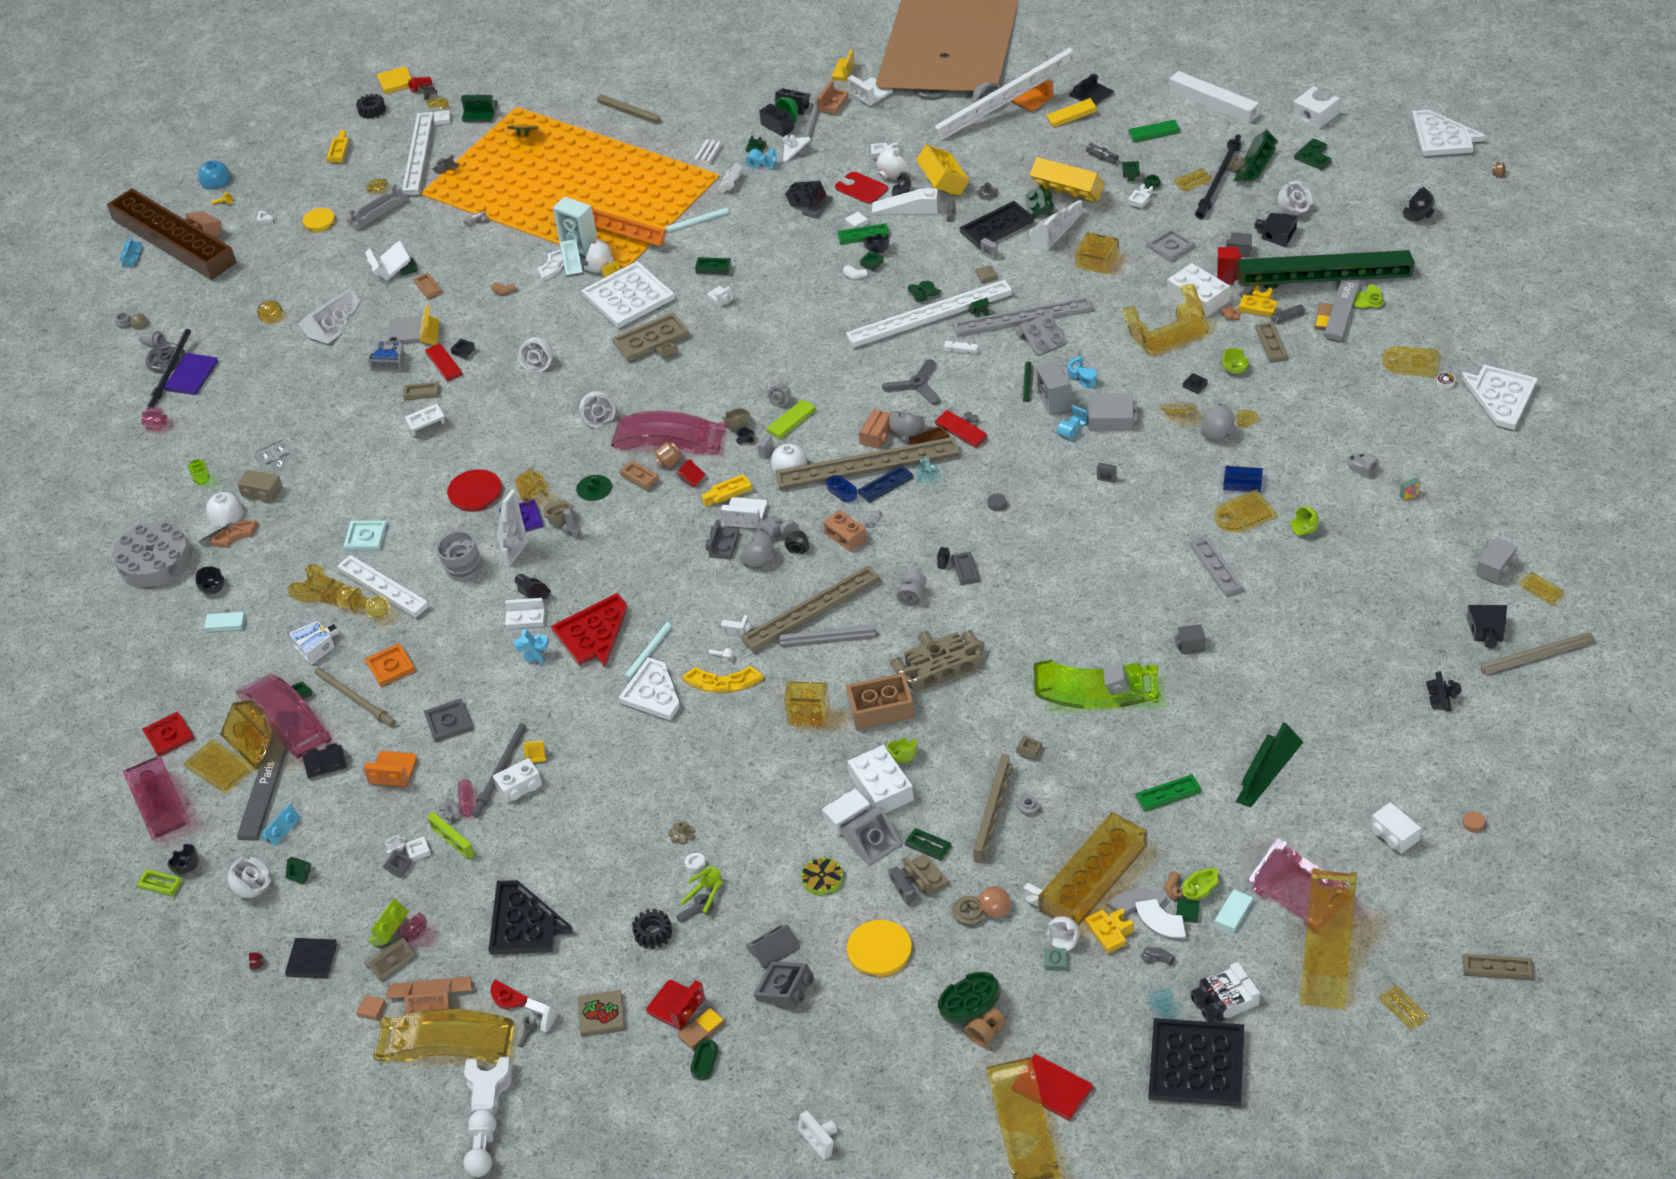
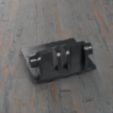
M1091 74L1075 85L1069 95L1080 101L1090 98L1096 105L1111 95L1114 90L1098 83L1097 74Z

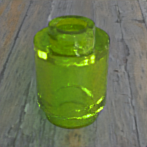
M195 459L189 463L188 469L193 482L198 485L206 484L209 481L210 474L205 461Z

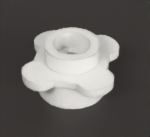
M399 835L389 838L385 842L388 849L387 854H392L395 850L400 852L405 846V838H401Z

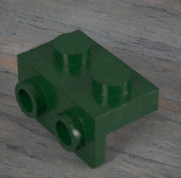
M1041 185L1025 194L1028 212L1034 218L1044 212H1047L1050 216L1054 214V204L1051 201L1053 197L1048 189L1046 190Z

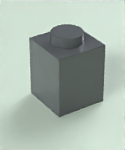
M1232 232L1230 239H1227L1226 247H1239V254H1242V257H1250L1252 234Z
M1202 624L1178 627V636H1175L1176 648L1180 647L1181 654L1205 651L1206 638Z

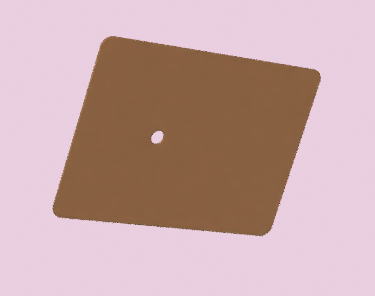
M901 0L877 77L876 86L879 88L974 91L982 83L999 84L1019 0ZM948 54L949 57L941 58L940 55Z

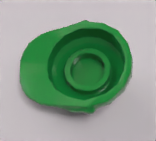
M787 97L777 99L775 106L792 114L795 125L798 113L796 101Z

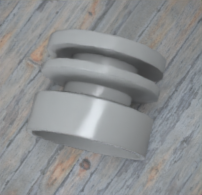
M455 531L445 535L438 542L437 554L446 575L450 579L465 581L476 576L482 569V557L475 539L470 533Z

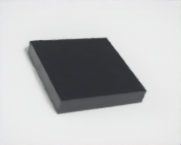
M295 938L285 970L286 977L328 978L338 944L336 939Z

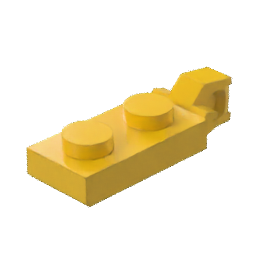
M340 130L338 138L332 139L327 155L328 163L344 162L349 146L346 130Z
M744 474L712 486L711 490L701 495L702 503L705 507L714 503H721L753 490L752 484Z

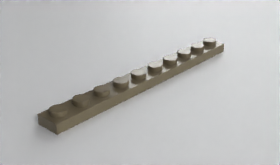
M955 437L792 467L775 472L779 490L897 468L900 465L908 466L959 456Z

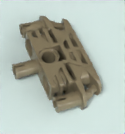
M925 630L926 637L923 632L918 635L922 645L904 652L906 666L900 657H896L899 663L896 662L895 658L890 662L895 673H904L910 688L918 692L979 669L984 663L982 652L985 644L983 641L977 640L972 630H968V633L965 631L962 634V638L958 632H955L937 640H933L929 631Z

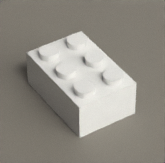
M1191 263L1167 279V295L1206 318L1230 301V286Z
M884 745L847 761L850 778L863 797L870 803L872 809L883 808L885 813L914 801L912 784Z

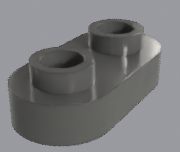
M897 866L889 869L890 879L905 904L913 902L915 900L914 896L917 895L912 883L909 884L907 882L905 871Z

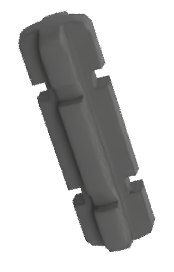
M1300 304L1295 306V308L1291 307L1280 311V314L1278 312L1272 315V321L1278 324L1282 320L1286 321L1297 317L1296 315H1303L1305 308Z

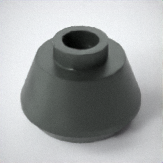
M802 531L792 532L784 541V545L790 553L804 554L808 552L810 547L808 536Z

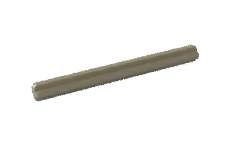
M1591 632L1486 662L1481 664V671L1484 675H1488L1593 644L1594 636Z

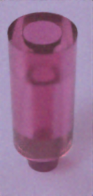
M461 780L457 784L459 811L463 813V817L467 818L471 816V812L474 809L472 782L470 780Z

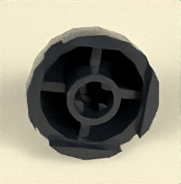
M1423 186L1410 199L1409 208L1405 207L1402 214L1412 221H1421L1425 217L1430 218L1435 211L1433 209L1435 205L1433 194Z

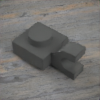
M450 155L447 159H439L436 162L437 165L432 169L435 173H442L448 169H456L460 165L453 161L454 156Z

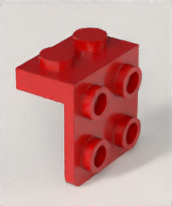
M668 980L647 1006L646 1011L649 1015L682 1030L705 1000L703 984L695 980L688 988L674 980Z

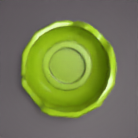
M1227 348L1224 350L1222 366L1227 372L1242 374L1248 369L1249 358H1245L1242 349Z
M1302 506L1295 511L1296 517L1290 521L1292 531L1299 536L1314 533L1319 525L1317 511L1311 506Z
M903 737L899 741L889 742L886 749L896 763L906 764L915 758L918 743L914 738L909 742Z

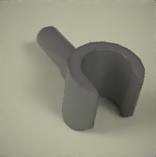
M528 1016L523 1020L524 1032L518 1047L523 1048L530 1033L535 1032L537 1029L536 1019H534L533 1023L529 1024Z

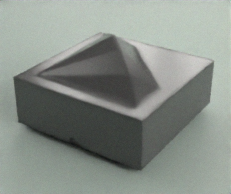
M1098 463L1097 479L1111 483L1116 482L1117 466Z
M395 850L383 868L401 878L413 860Z

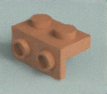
M830 81L817 97L819 111L837 114L848 99L849 91L835 89L834 81Z

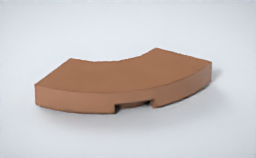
M246 520L235 523L236 525L228 529L223 528L211 539V546L228 548L237 539L252 537L258 526V521Z

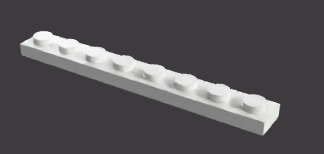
M433 112L417 113L402 192L407 195H419L434 119Z

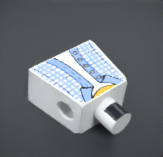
M313 622L290 632L289 636L293 646L312 665L334 648L332 637L338 635L339 631L334 624L324 629L319 622Z

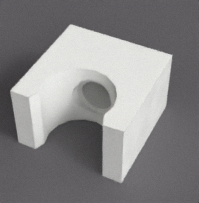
M1313 86L1293 101V117L1320 129L1339 114L1340 98L1333 96L1328 101H1318V88Z

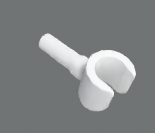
M726 648L724 651L709 649L708 653L721 657L723 663H732L733 655H731L732 651Z

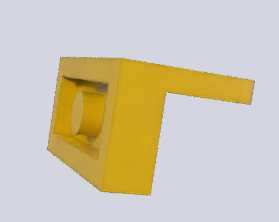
M850 49L847 58H839L832 74V80L848 81V77L855 64L854 49Z
M426 305L421 318L419 341L436 345L438 342L439 318L429 316L430 306Z

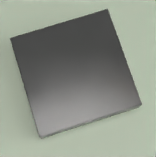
M461 698L424 711L434 742L473 730Z

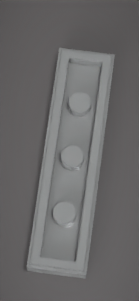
M1208 537L1191 543V549L1225 597L1243 591L1244 587Z

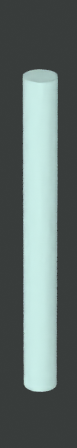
M728 208L720 209L666 226L665 229L669 233L729 214Z
M667 622L626 672L624 675L626 679H632L646 659L672 628L670 623Z

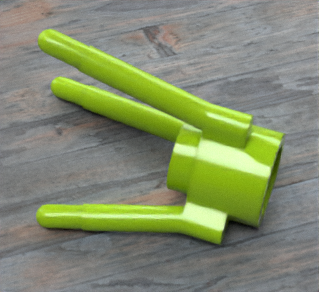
M707 866L703 871L688 880V883H692L701 878L700 883L680 902L682 905L703 886L705 888L714 887L703 909V913H707L718 888L723 884L721 872L712 866Z

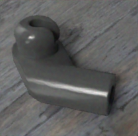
M1146 947L1141 955V958L1146 962H1152L1153 957L1169 966L1175 960L1174 955L1160 947Z

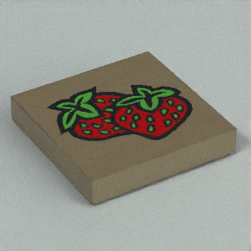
M621 990L578 996L581 1037L625 1030Z

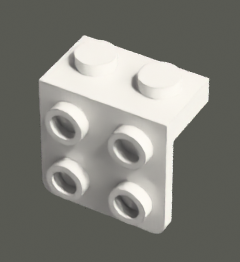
M401 241L394 244L381 257L370 248L365 252L368 257L367 262L373 267L371 269L376 276L380 275L386 281L411 260Z

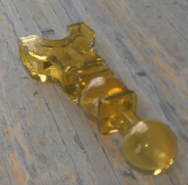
M309 564L304 569L308 580L301 583L292 582L287 587L290 597L302 603L321 601L331 605H339L344 609H351L353 612L361 607L373 619H381L389 611V603L383 596L363 597L360 588L356 589L353 586H345L344 583L325 576L323 568L314 564Z

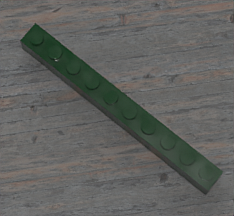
M1410 250L1238 259L1236 274L1240 286L1412 277L1415 262Z

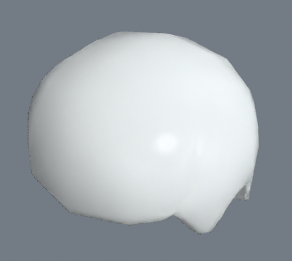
M1058 916L1049 922L1047 935H1051L1052 945L1055 948H1066V951H1070L1077 944L1080 930L1071 918Z

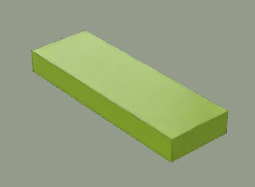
M802 399L766 428V432L780 440L816 411V406Z
M434 812L427 815L431 829L467 860L475 856L472 844Z

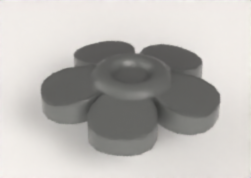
M966 412L964 414L965 418L960 417L977 426L978 415Z

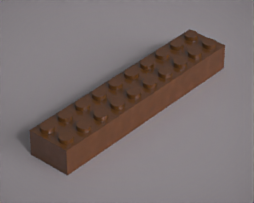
M133 188L107 204L112 220L211 280L237 263L232 247Z

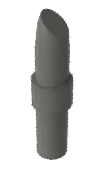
M951 200L947 207V222L953 221L955 214L954 200Z

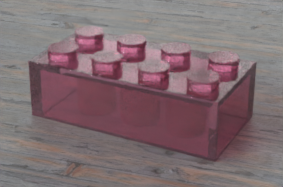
M160 755L122 771L152 840L190 824L183 804Z

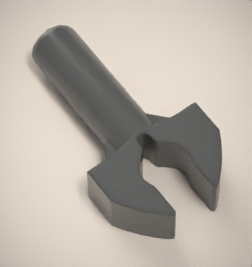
M709 894L695 896L694 906L676 916L677 920L683 922L698 912L703 913L705 904L702 903L708 900ZM714 900L712 901L707 913H704L705 915L712 912L714 908Z

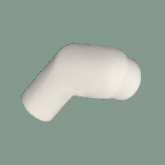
M850 265L843 268V274L851 280L867 277L866 269L856 270Z

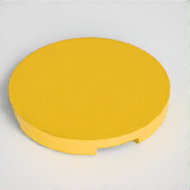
M873 920L860 925L852 932L847 942V955L851 965L860 973L863 972L877 977L890 976L905 967L912 951L911 939L907 931L899 924L888 920Z

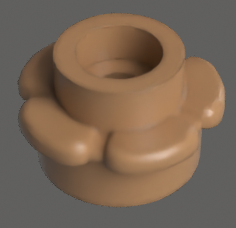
M1496 162V165L1492 167L1493 175H1496L1497 178L1498 176L1505 175V163Z

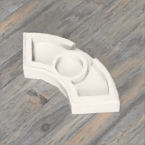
M561 249L548 253L547 262L537 268L543 281L554 277L563 268L564 263Z
M1157 899L1135 902L1138 914L1147 927L1164 937L1173 939L1186 938L1182 916L1166 913L1159 906Z

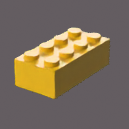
M1036 157L1030 173L1031 178L1034 180V183L1038 184V187L1042 185L1046 190L1048 188L1053 189L1058 194L1068 193V196L1072 198L1083 197V200L1091 203L1093 200L1099 202L1106 184L1096 172Z

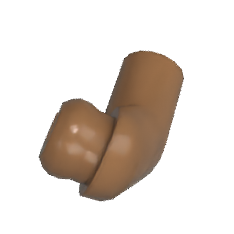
M494 282L491 285L492 291L501 296L517 291L514 283L505 286L499 282Z
M1176 871L1171 872L1164 885L1167 895L1172 900H1178L1183 895L1182 889L1180 890L1179 886H1177L1181 875Z

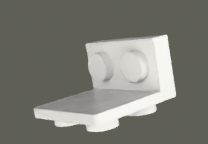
M853 75L848 77L849 94L869 106L888 96L893 90L891 88L877 87V80L873 77L865 82Z
M732 497L730 504L722 505L721 508L723 526L757 529L759 520L763 519L767 500Z

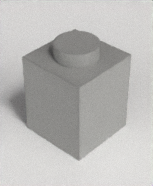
M1123 663L1103 669L1105 686L1112 699L1131 693L1129 675Z

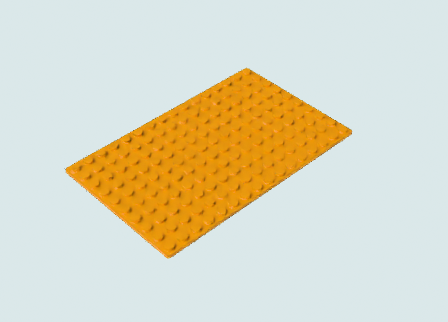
M515 107L455 161L460 166L443 172L421 192V195L471 214L483 211L488 216V220L560 245L553 207L563 197L588 204L593 209L666 230L665 227L672 225L719 178V174L520 107ZM538 125L539 128L529 130V136L525 137V130H521V136H517V130L507 129V126ZM595 226L598 240L610 246L611 256L614 257L613 261H617L619 267L625 268L631 265L652 245L651 243Z

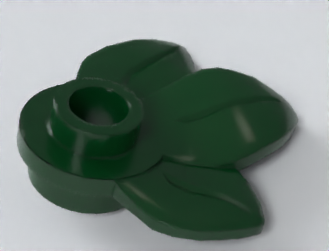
M922 281L919 285L910 284L908 286V291L912 293L915 301H926L928 296H936L941 293L940 289L934 288V283L931 281Z

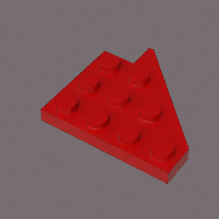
M616 593L552 625V632L578 665L596 657L602 666L605 667L628 610L627 604Z

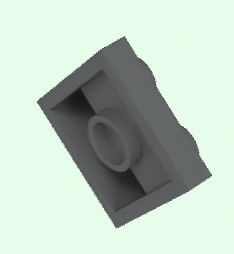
M771 961L753 996L757 1001L775 1002L778 1008L796 1009L799 1003H803L807 987L814 983V974L805 963Z

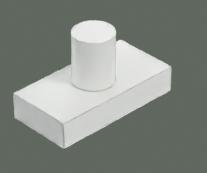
M808 1111L801 1113L798 1131L823 1160L829 1158L832 1155L834 1144L830 1136L837 1133L835 1123L830 1120L819 1125Z

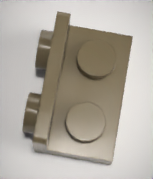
M925 853L912 861L907 856L903 858V870L907 878L914 880L919 892L923 891L929 897L949 885V880Z

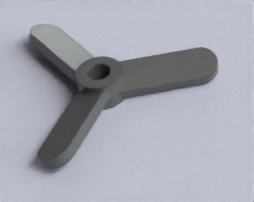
M932 359L926 360L917 375L912 376L910 380L883 383L882 389L911 388L917 390L932 405L938 404L940 401L939 396L925 383L936 366L935 361Z

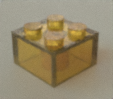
M1087 232L1075 251V268L1107 275L1119 255V239Z
M787 681L784 703L788 725L827 726L830 713L827 683Z

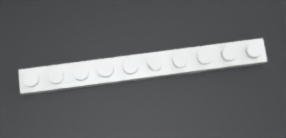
M1069 48L935 125L938 138L942 140L1072 66L1076 63L1073 50Z
M1005 280L846 332V338L851 346L855 348L968 310L971 302L986 297L989 302L1010 296L1012 295V289Z

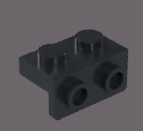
M337 743L327 745L326 749L319 751L317 748L306 751L307 754L302 755L308 779L347 769L344 749L342 745Z

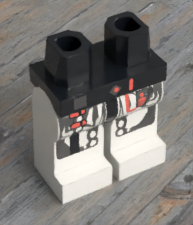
M1236 962L1230 965V969L1218 975L1201 979L1199 987L1191 991L1190 998L1195 1005L1206 1002L1207 1005L1201 1007L1202 1016L1206 1021L1217 1018L1221 1022L1225 1018H1230L1258 1006L1260 992L1250 978L1248 979V975L1240 964Z

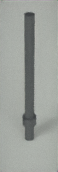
M520 723L485 789L478 795L476 805L471 813L473 817L478 818L484 806H487L489 803L490 795L495 787L493 775L503 771L526 729L525 724Z

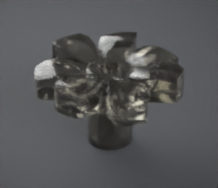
M418 87V91L424 94L423 100H430V95L438 93L434 87Z
M985 183L977 191V195L982 200L986 198L990 201L992 197L996 198L998 196V189L993 188L990 183Z

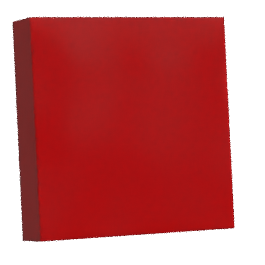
M178 711L142 728L158 757L194 740L192 733Z

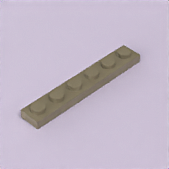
M1001 754L973 849L974 862L983 863L984 856L988 857L990 844L988 842L994 838L995 829L993 825L998 823V808H1002L1004 802L1002 794L1007 792V777L1011 776L1013 771V764H1010L1009 755Z

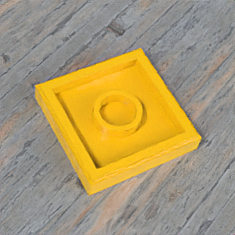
M406 66L377 74L384 94L409 88L408 80L411 79V76Z

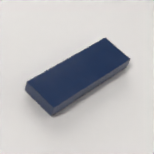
M900 465L858 489V494L870 503L913 479V474L903 465Z

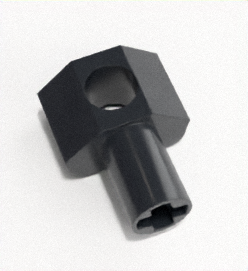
M522 573L515 577L517 591L529 599H547L551 590L540 580L529 578Z

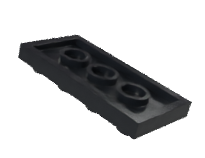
M1012 201L961 226L960 233L981 249L980 241L984 238L995 242L1033 223L1034 216L1016 201Z

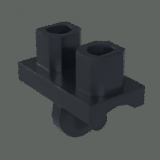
M1435 672L1436 679L1426 681L1429 694L1439 692V694L1429 697L1430 704L1433 709L1444 707L1446 712L1452 711L1449 696L1452 699L1457 698V695L1462 691L1461 685L1458 682H1454V680H1449L1446 684V681L1443 680L1442 672Z

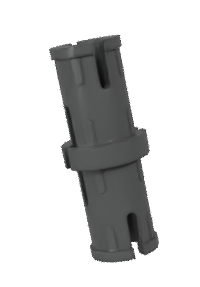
M1090 142L1088 145L1091 147L1087 146L1086 152L1097 156L1100 160L1104 159L1112 164L1116 163L1114 160H1119L1118 154L1108 151L1105 147L1101 148Z

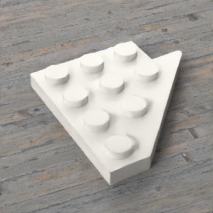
M1431 110L1412 111V119L1422 156L1473 153L1472 142L1484 141V134Z
M1483 365L1478 376L1463 372V382L1497 426L1515 430L1537 384L1538 378L1488 365Z

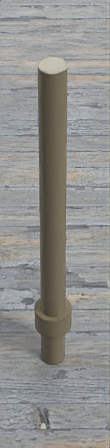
M321 668L315 670L317 676L372 713L375 719L380 722L383 721L390 727L396 724V721L388 716L385 710L375 707Z

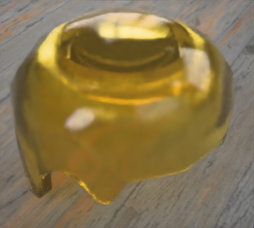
M274 300L262 302L257 310L258 318L267 324L281 319L282 313H284L282 306Z

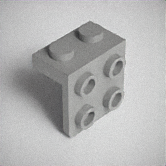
M1051 312L1045 315L1041 314L1030 322L1025 321L1021 323L1016 331L1018 338L1026 337L1034 354L1037 356L1066 343V339Z

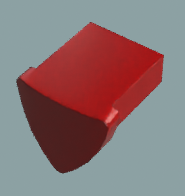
M691 459L686 461L676 472L678 477H681L693 488L706 475Z

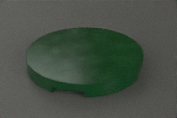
M988 972L967 974L965 979L955 985L951 983L943 991L938 1000L937 1007L942 1018L949 1023L961 1024L973 1021L987 1013L997 1003L1001 995V985L994 975Z

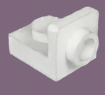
M719 286L708 292L707 298L721 307L733 300L732 289L729 286L726 288Z
M744 615L742 622L722 620L721 623L722 638L742 641V636L752 630V623H749L748 615Z

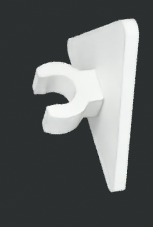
M785 135L783 138L785 143L783 161L787 162L811 141V138H796L794 135H791L789 138Z

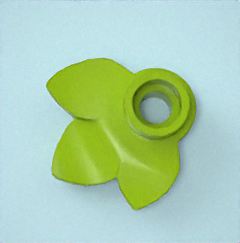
M1369 284L1366 292H1356L1355 301L1352 305L1356 308H1378L1384 304V298L1377 286Z

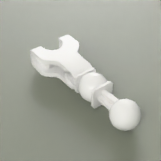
M500 1057L496 1067L488 1071L480 1070L477 1058L467 1059L465 1063L464 1076L469 1089L472 1091V1115L468 1120V1133L471 1142H473V1149L466 1153L463 1166L465 1171L472 1177L484 1176L492 1167V1157L486 1151L487 1142H493L494 1140L493 1133L497 1126L496 1114L499 1095L511 1084L512 1064L510 1057Z

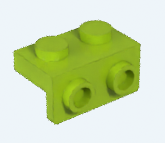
M397 899L390 901L370 929L373 934L368 942L372 946L387 944L409 913Z

